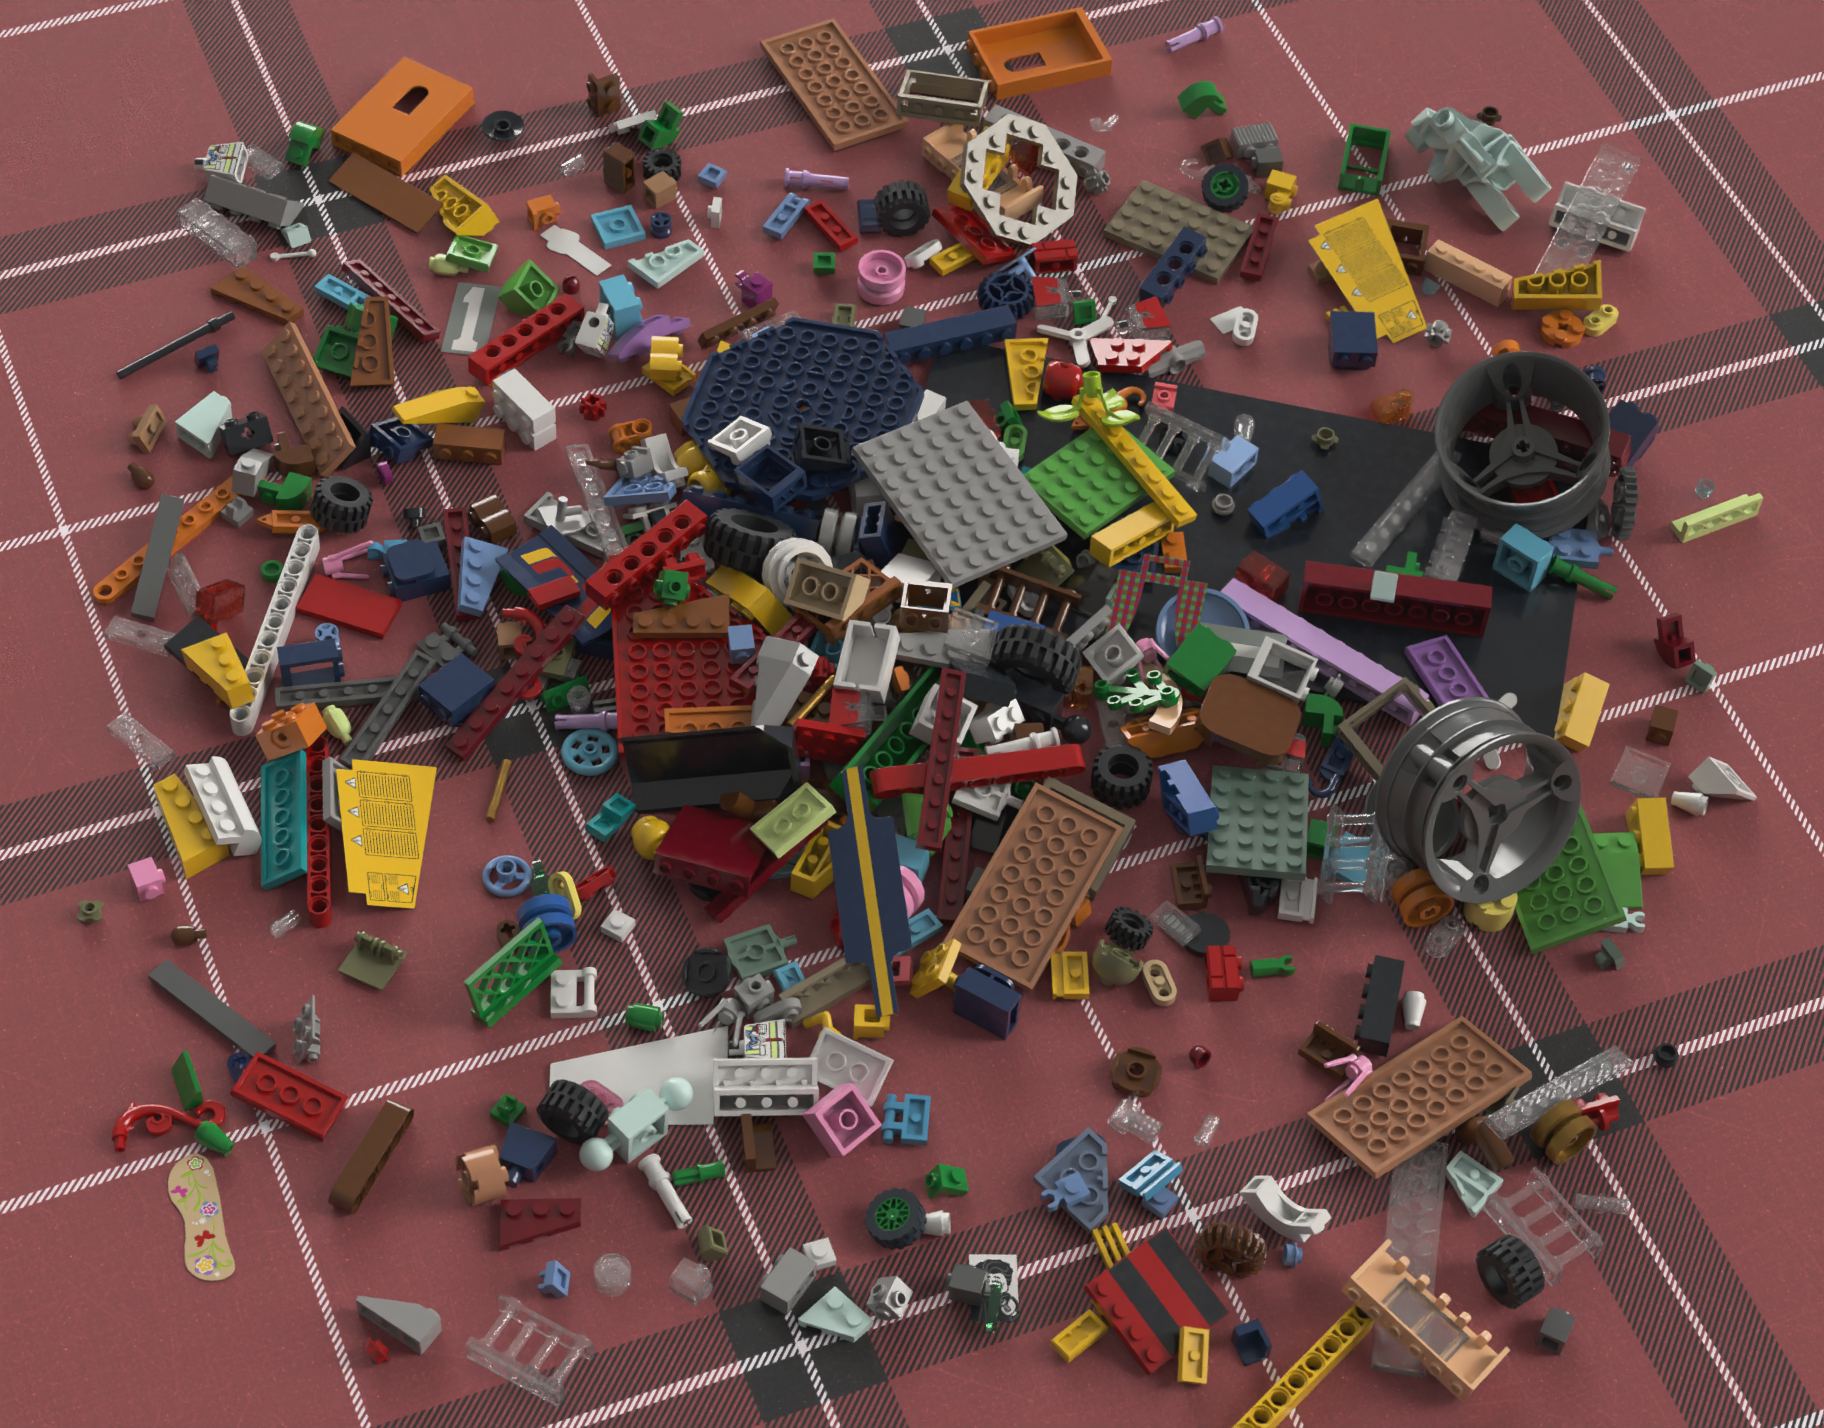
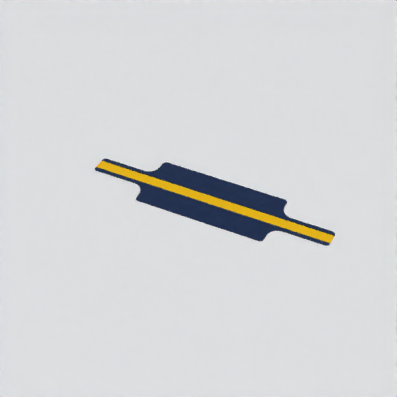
M856 766L842 771L848 814L847 821L841 828L829 831L828 839L845 960L848 964L863 962L868 965L871 974L876 1015L882 1017L895 1014L898 1011L892 960L897 953L911 949L912 942L894 821L891 816L876 818L871 815L863 768Z

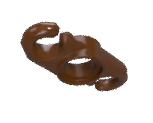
M600 458L596 460L587 459L585 461L586 465L598 467L602 470L618 471L616 459Z

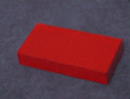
M570 575L528 589V597L538 611L581 596L580 588Z

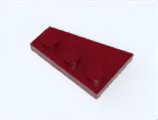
M581 1198L501 1199L500 1251L507 1250L509 1246L522 1242L526 1244L533 1242L534 1238L543 1235L552 1236L581 1227Z

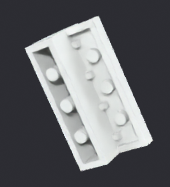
M1564 182L1559 200L1554 206L1548 225L1629 252L1637 238L1646 208L1569 182Z
M212 756L209 763L186 765L183 772L215 844H229L233 856L257 854L262 838L228 762L221 757Z
M817 1058L713 1059L714 1116H741V1114H751V1116L802 1115L819 1101Z

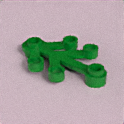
M1136 668L1128 669L1125 672L1126 681L1135 688L1111 686L1107 680H1098L1093 687L1094 698L1098 701L1107 700L1108 708L1113 711L1119 710L1128 704L1130 711L1134 713L1141 712L1145 708L1158 703L1162 707H1172L1178 703L1180 692L1177 688L1165 685L1162 681L1161 672L1158 670L1147 673L1148 683L1154 685L1157 690L1149 689L1140 679L1139 670Z

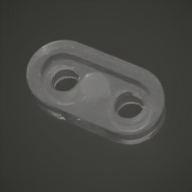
M1455 916L1443 917L1426 939V952L1435 958L1445 957L1461 938L1464 930L1463 922Z

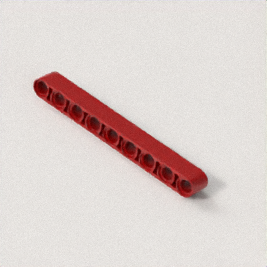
M319 736L306 748L307 906L310 923L316 928H325L332 922L331 825L323 820L322 776L323 760L330 757L328 742L322 736Z
M1069 744L954 759L950 791L1047 779L1048 776L1056 778L1080 774L1086 770L1081 746L1079 744ZM928 762L873 770L869 775L874 798L882 800L899 798L904 793L923 794Z

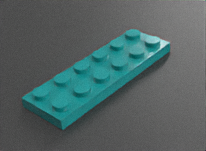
M302 749L261 766V887L265 890H270L307 873L306 752Z

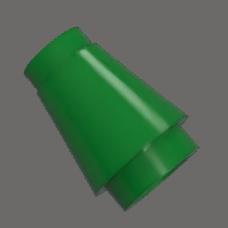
M207 1120L198 1127L194 1134V1138L198 1140L197 1143L225 1157L232 1151L235 1145L214 1122L210 1123Z

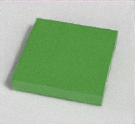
M455 235L445 261L488 273L498 245L465 235Z

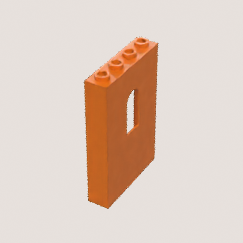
M1082 7L968 31V40L965 42L967 52L971 53L974 65L978 66L982 79L989 81L988 90L990 93H993L996 100L1111 75L1113 59ZM1039 54L1045 66L1018 72L1009 71L1004 66L1008 60Z
M403 57L331 129L332 145L350 154L355 152L377 166L403 177L474 104L473 87ZM422 87L429 92L428 96L409 115L393 108L412 88Z

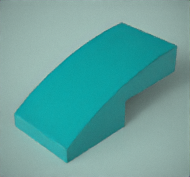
M616 793L602 804L601 812L586 823L585 831L600 841L606 842L636 809V804Z

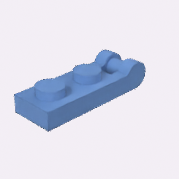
M790 192L763 225V233L782 240L803 214L804 207L810 205V200L806 198L800 199L796 194Z

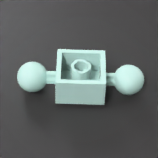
M680 1077L670 1078L661 1086L659 1098L647 1088L642 1093L637 1092L622 1108L614 1109L608 1118V1136L604 1139L597 1137L588 1139L581 1146L579 1157L582 1165L590 1171H602L612 1162L614 1150L629 1164L668 1134L669 1109L679 1111L691 1103L693 1090L689 1082Z

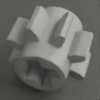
M1100 168L1086 172L1088 177L1084 179V185L1088 192H1094L1096 196L1108 191L1106 186L1110 185V177L1106 171H1101Z
M1435 320L1433 324H1427L1424 338H1428L1427 340L1430 345L1441 347L1443 343H1449L1452 329L1448 327L1446 322Z

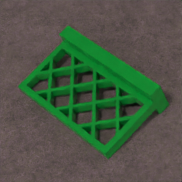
M537 917L464 981L473 1006L470 1010L472 1017L488 1028L494 1025L562 965L561 958L554 954L546 928L541 919ZM535 931H537V934H536V936H535V939H534V940H530L531 937H532V934H533ZM519 946L516 957L512 956L513 951ZM532 946L528 957H524L527 947ZM501 962L497 973H493L495 966ZM509 962H513L510 972L505 973ZM482 978L479 989H475L473 985ZM490 979H494L491 989H487Z

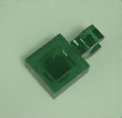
M541 860L531 862L533 868L531 871L535 880L530 881V888L534 897L550 894L548 880L551 875L546 876Z

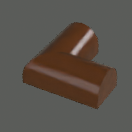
M741 792L723 793L720 797V807L735 818L757 823L780 804L774 799L754 801Z
M1491 1116L1472 1117L1455 1128V1135L1460 1143L1464 1145L1477 1144L1492 1171L1503 1169L1515 1161Z

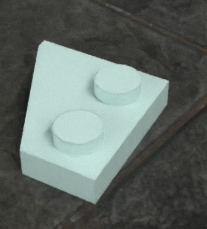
M1461 1150L1448 1164L1444 1172L1473 1218L1477 1216L1503 1183L1502 1178Z
M834 1287L798 1319V1324L805 1328L807 1325L822 1329L824 1334L837 1335L844 1340L855 1342L873 1326V1320L838 1288Z

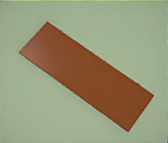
M355 152L328 180V182L340 188V190L349 193L418 234L444 205L437 199Z

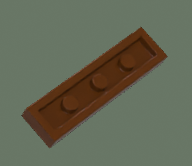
M773 297L703 331L697 341L701 348L707 345L712 347L718 344L721 338L726 336L731 338L744 327L749 329L762 318L764 320L770 319L776 314L775 310L779 303Z

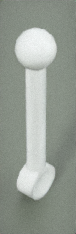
M310 249L307 252L287 254L274 252L270 257L274 262L282 258L301 256L313 258L316 256V251Z
M1115 296L1108 298V305L1101 318L1107 316L1112 305L1116 304L1117 298Z

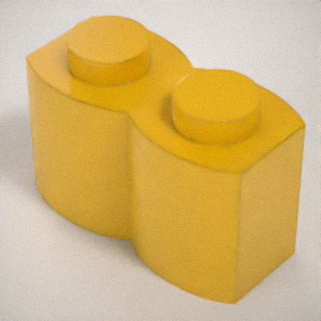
M652 336L650 380L677 381V374H682V361H678V357L683 358V344H679V337Z

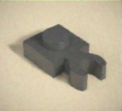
M574 320L563 334L564 341L560 342L557 346L560 354H563L565 350L569 357L575 354V348L577 347L575 340L582 325L581 322Z

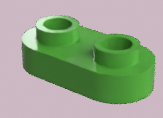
M1012 424L1005 429L1003 443L1006 448L1019 449L1018 462H1020L1024 458L1027 429L1020 424Z

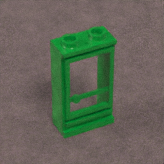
M1350 123L1337 189L1379 196L1391 130ZM1351 145L1382 150L1379 170L1348 164ZM1351 168L1368 171L1371 174L1378 173L1377 179L1347 174L1346 170Z

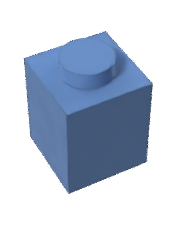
M752 624L728 627V646L731 664H745L755 654Z

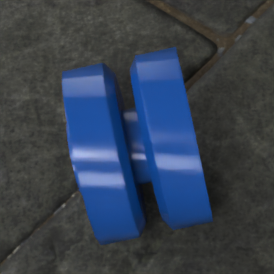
M557 894L535 896L525 901L517 910L516 916L521 931L537 917L543 921L554 953L568 948L575 942L578 934L570 902L564 896ZM535 931V932L532 934V937H531L530 940H534V939H535V936H536V934H537V931ZM528 946L526 950L530 952L532 946Z

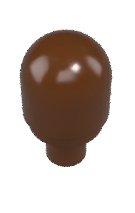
M134 462L128 465L127 469L131 472L132 480L140 488L149 489L153 486L155 479L147 468L137 466Z
M191 925L176 926L171 932V940L179 946L192 945V943H196V939H207V929H195V926Z

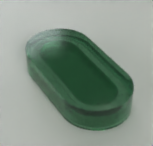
M992 1280L985 1330L988 1332H995L997 1330L1002 1291L1001 1281Z

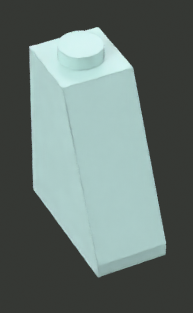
M213 391L175 421L177 437L211 459L222 440L218 425L224 424L225 420L232 418L229 399Z

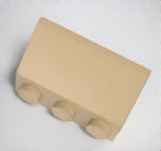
M798 557L784 603L845 621L864 603L870 579Z

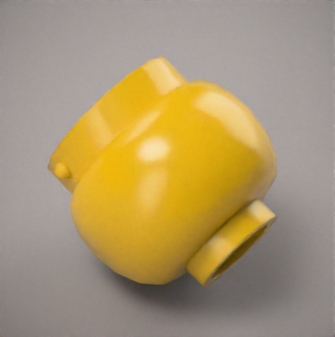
M693 440L683 444L674 453L676 464L679 467H687L689 476H685L684 478L689 479L694 472L702 470L706 465H709Z
M645 816L638 820L631 831L635 850L643 858L654 860L655 852L669 831L670 826L655 816Z

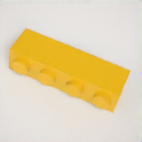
M1154 501L1092 535L1089 554L1109 568L1172 533L1174 524Z

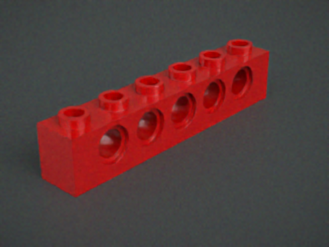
M567 293L555 299L552 303L539 309L510 330H506L499 337L489 341L485 346L472 352L468 356V372L488 386L494 379L509 369L511 371L560 339L574 320L582 323L584 320V306Z
M685 500L585 581L586 595L605 611L612 606L618 605L624 596L629 592L635 591L645 579L651 578L656 570L664 565L665 558L674 557L680 551L687 549L689 544L697 537L699 538L704 535L707 530V515L690 501Z

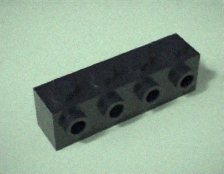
M1375 955L1373 964L1368 963L1365 978L1370 980L1369 984L1364 983L1361 996L1366 1001L1365 1005L1360 1004L1357 1017L1362 1022L1361 1025H1356L1353 1040H1358L1357 1045L1360 1047L1359 1051L1383 1057L1387 1056L1405 961Z

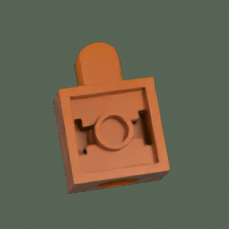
M315 702L308 704L300 703L292 707L290 711L279 710L271 715L272 719L261 725L262 729L255 736L269 761L309 747L326 730L327 726Z

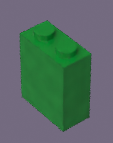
M1198 623L1168 660L1162 673L1201 700L1207 693L1214 678L1221 675L1233 660L1237 650L1229 641L1222 640L1216 636L1211 628Z

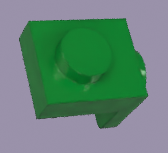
M939 1163L925 1175L928 1198L934 1199L941 1192L963 1197L969 1192L966 1173L963 1168Z

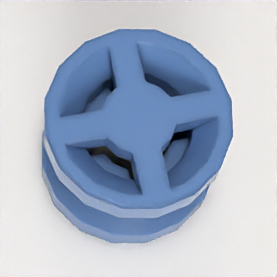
M324 623L316 628V641L335 638L336 648H339V630L334 624Z

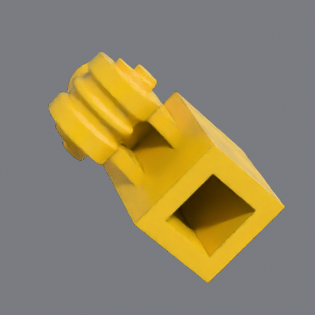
M1272 169L1264 194V198L1270 200L1268 210L1271 213L1281 214L1284 211L1289 212L1292 204L1291 197L1295 198L1298 191V185H1295L1297 176Z

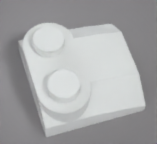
M739 416L737 420L719 434L708 440V444L723 454L730 456L734 465H739L766 444L770 445L772 433L769 427Z
M1120 623L1082 652L1103 680H1107L1111 686L1123 684L1126 680L1125 672L1133 668L1145 657Z

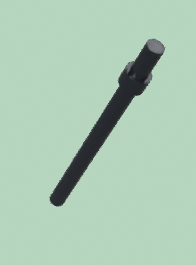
M230 311L219 318L214 317L208 320L207 324L116 371L119 379H123L210 332L214 333L220 330L221 326L235 319L233 312Z

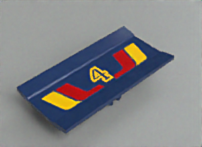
M553 525L548 526L538 536L514 551L495 558V561L527 593L528 589L568 575L572 577L581 590V596L545 608V610L555 618L562 608L568 605L583 614L586 621L572 636L582 646L596 641L612 630L611 608L605 611L586 595L585 581L595 574L598 569Z

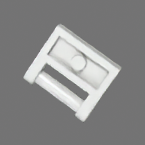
M595 968L555 970L551 974V1019L592 1018L597 1015V1006L594 1004V980L597 979V970ZM577 982H584V1005L577 1006Z

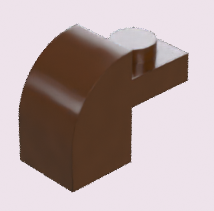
M286 432L278 433V443L274 444L275 452H273L276 471L285 478H287L289 472L307 477L316 476L315 462L309 444L291 448Z

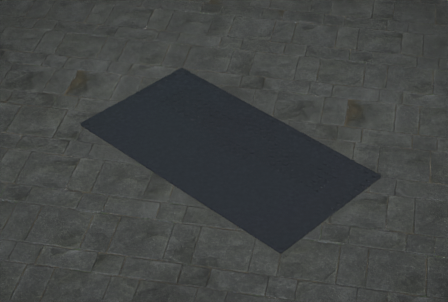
M986 345L934 357L925 390L928 389L946 397L945 409L968 401L988 429L994 432L997 440L1003 442L1005 431L998 427L1000 423L994 416L999 412H1003L1000 404L1008 400L1013 406L1005 349ZM1045 357L1036 410H1017L1023 426L1027 429L1024 458L1018 462V469L1020 471L1023 466L1031 469L1088 431L1087 429L1071 430L1075 418L1064 422H1053L1042 418L1037 413V410L1044 411L1058 405L1073 406L1072 400H1054L1052 396L1043 392L1042 385L1049 362L1058 360L1078 366L1077 363ZM1088 365L1081 368L1082 374L1090 371L1100 372L1099 368ZM1100 372L1103 393L1112 388L1119 392L1127 387H1137L1145 392L1146 402L1142 406H1138V403L1141 401L1138 395H1130L1125 398L1127 401V411L1138 414L1140 420L1133 421L1122 427L1176 470L1174 476L1168 481L1197 514L1195 521L1179 528L1174 525L1173 532H1183L1186 556L1187 560L1190 561L1187 575L1188 581L1208 583V589L1221 591L1233 578L1241 583H1245L1251 589L1265 595L1271 601L1285 607L1288 611L1305 619L1318 629H1322L1328 635L1342 641L1348 647L1362 653L1365 657L1382 665L1395 675L1402 678L1406 676L1410 682L1412 681L1414 685L1417 684L1420 689L1429 694L1428 699L1433 703L1435 709L1440 706L1405 655L1404 650L1407 646L1447 635L1489 698L1498 701L1507 693L1515 694L1517 703L1511 709L1520 717L1523 723L1537 733L1554 738L1562 697L1578 584L1575 582L1568 583L1564 578L1547 572L1546 577L1529 592L1493 569L1500 538L1490 536L1475 529L1465 522L1451 507L1439 478V455L1435 444V433L1131 373ZM1155 382L1177 385L1172 420L1150 416ZM1173 423L1175 426L1182 424L1183 428L1190 427V432L1194 433V446L1184 453L1167 451L1159 442V435L1164 426L1170 427ZM1323 427L1332 429L1335 436L1338 437V443L1332 444L1328 450L1321 449L1317 443L1311 440L1312 435L1317 434V431ZM1179 435L1178 437L1173 436V439H1176V438H1180V439H1181V436H1180V435ZM1238 435L1259 448L1256 464L1231 488H1228L1208 475V462L1214 453L1222 450L1227 441H1231ZM1458 437L1453 453V463L1474 479L1490 464L1489 451L1491 444ZM1303 470L1319 488L1324 511L1321 513L1314 511L1306 515V520L1301 522L1297 519L1289 523L1290 528L1266 538L1250 521L1247 509L1255 501L1267 496L1273 488L1285 483L1290 476ZM1496 476L1493 477L1491 480H1489V481H1488L1487 483H1485L1484 485H1482L1480 488H1483L1484 486H1486L1488 483H1490L1492 480H1494V479L1496 478ZM1552 480L1558 495L1574 486L1569 483ZM1507 487L1488 496L1494 500L1513 503ZM1148 494L1121 513L1120 516L1125 518L1127 515L1151 504L1154 500ZM1219 494L1230 495L1235 503L1234 511L1228 515L1217 514L1212 509L1213 499ZM1587 516L1571 529L1586 530ZM897 524L903 537L902 552L908 538L915 539L904 524ZM1550 537L1542 540L1549 542ZM1158 540L1157 542H1159V548L1157 556H1162L1160 540ZM1062 541L1054 546L1069 559L1075 571L1058 587L1072 589L1077 594L1082 595L1077 609L1070 607L1064 622L1062 632L1068 634L1067 640L1105 606L1106 597L1117 582V577L1108 576L1109 568L1098 560L1094 571H1081L1076 564V554L1069 550L1065 542ZM1408 551L1417 553L1416 562L1420 563L1419 571L1424 572L1423 577L1492 586L1491 610L1483 637L1298 612L1300 588L1306 561L1386 571L1387 565L1405 568ZM1022 558L1011 563V570H1014L1025 559ZM1156 563L1155 573L1181 576V573H1164L1163 563ZM977 578L959 586L962 607L978 588ZM1144 582L1137 610L1127 631V634L1135 644L1143 638H1153L1156 643L1155 629L1159 614L1165 604L1178 594L1179 587ZM1008 584L1002 587L999 598L1007 601L1004 612L1009 611L1012 603L1007 594ZM1048 599L1039 623L1048 628H1053L1061 603ZM892 603L895 609L901 608V603ZM949 611V615H957L959 611ZM1018 611V617H1021L1026 620H1031V617L1023 616ZM973 621L971 623L973 625L981 626V623H978L976 621ZM1107 626L1104 627L1105 630L1096 639L1092 638L1088 642L1089 644L1086 648L1106 634ZM1157 652V657H1156L1157 660H1158L1160 663H1165V664H1166L1167 662H1166V661L1164 660V658ZM1284 660L1282 679L1260 675L1258 677L1280 687L1298 690L1307 670ZM1230 671L1229 673H1227V674H1233V675H1236V676H1240V677L1245 678V679L1247 678V675H1248L1247 673H1240V672H1233V671ZM1318 671L1314 682L1309 680L1306 686L1310 688L1308 693L1324 695L1327 691L1324 689V686L1330 678ZM1343 686L1334 697L1362 704L1370 703Z

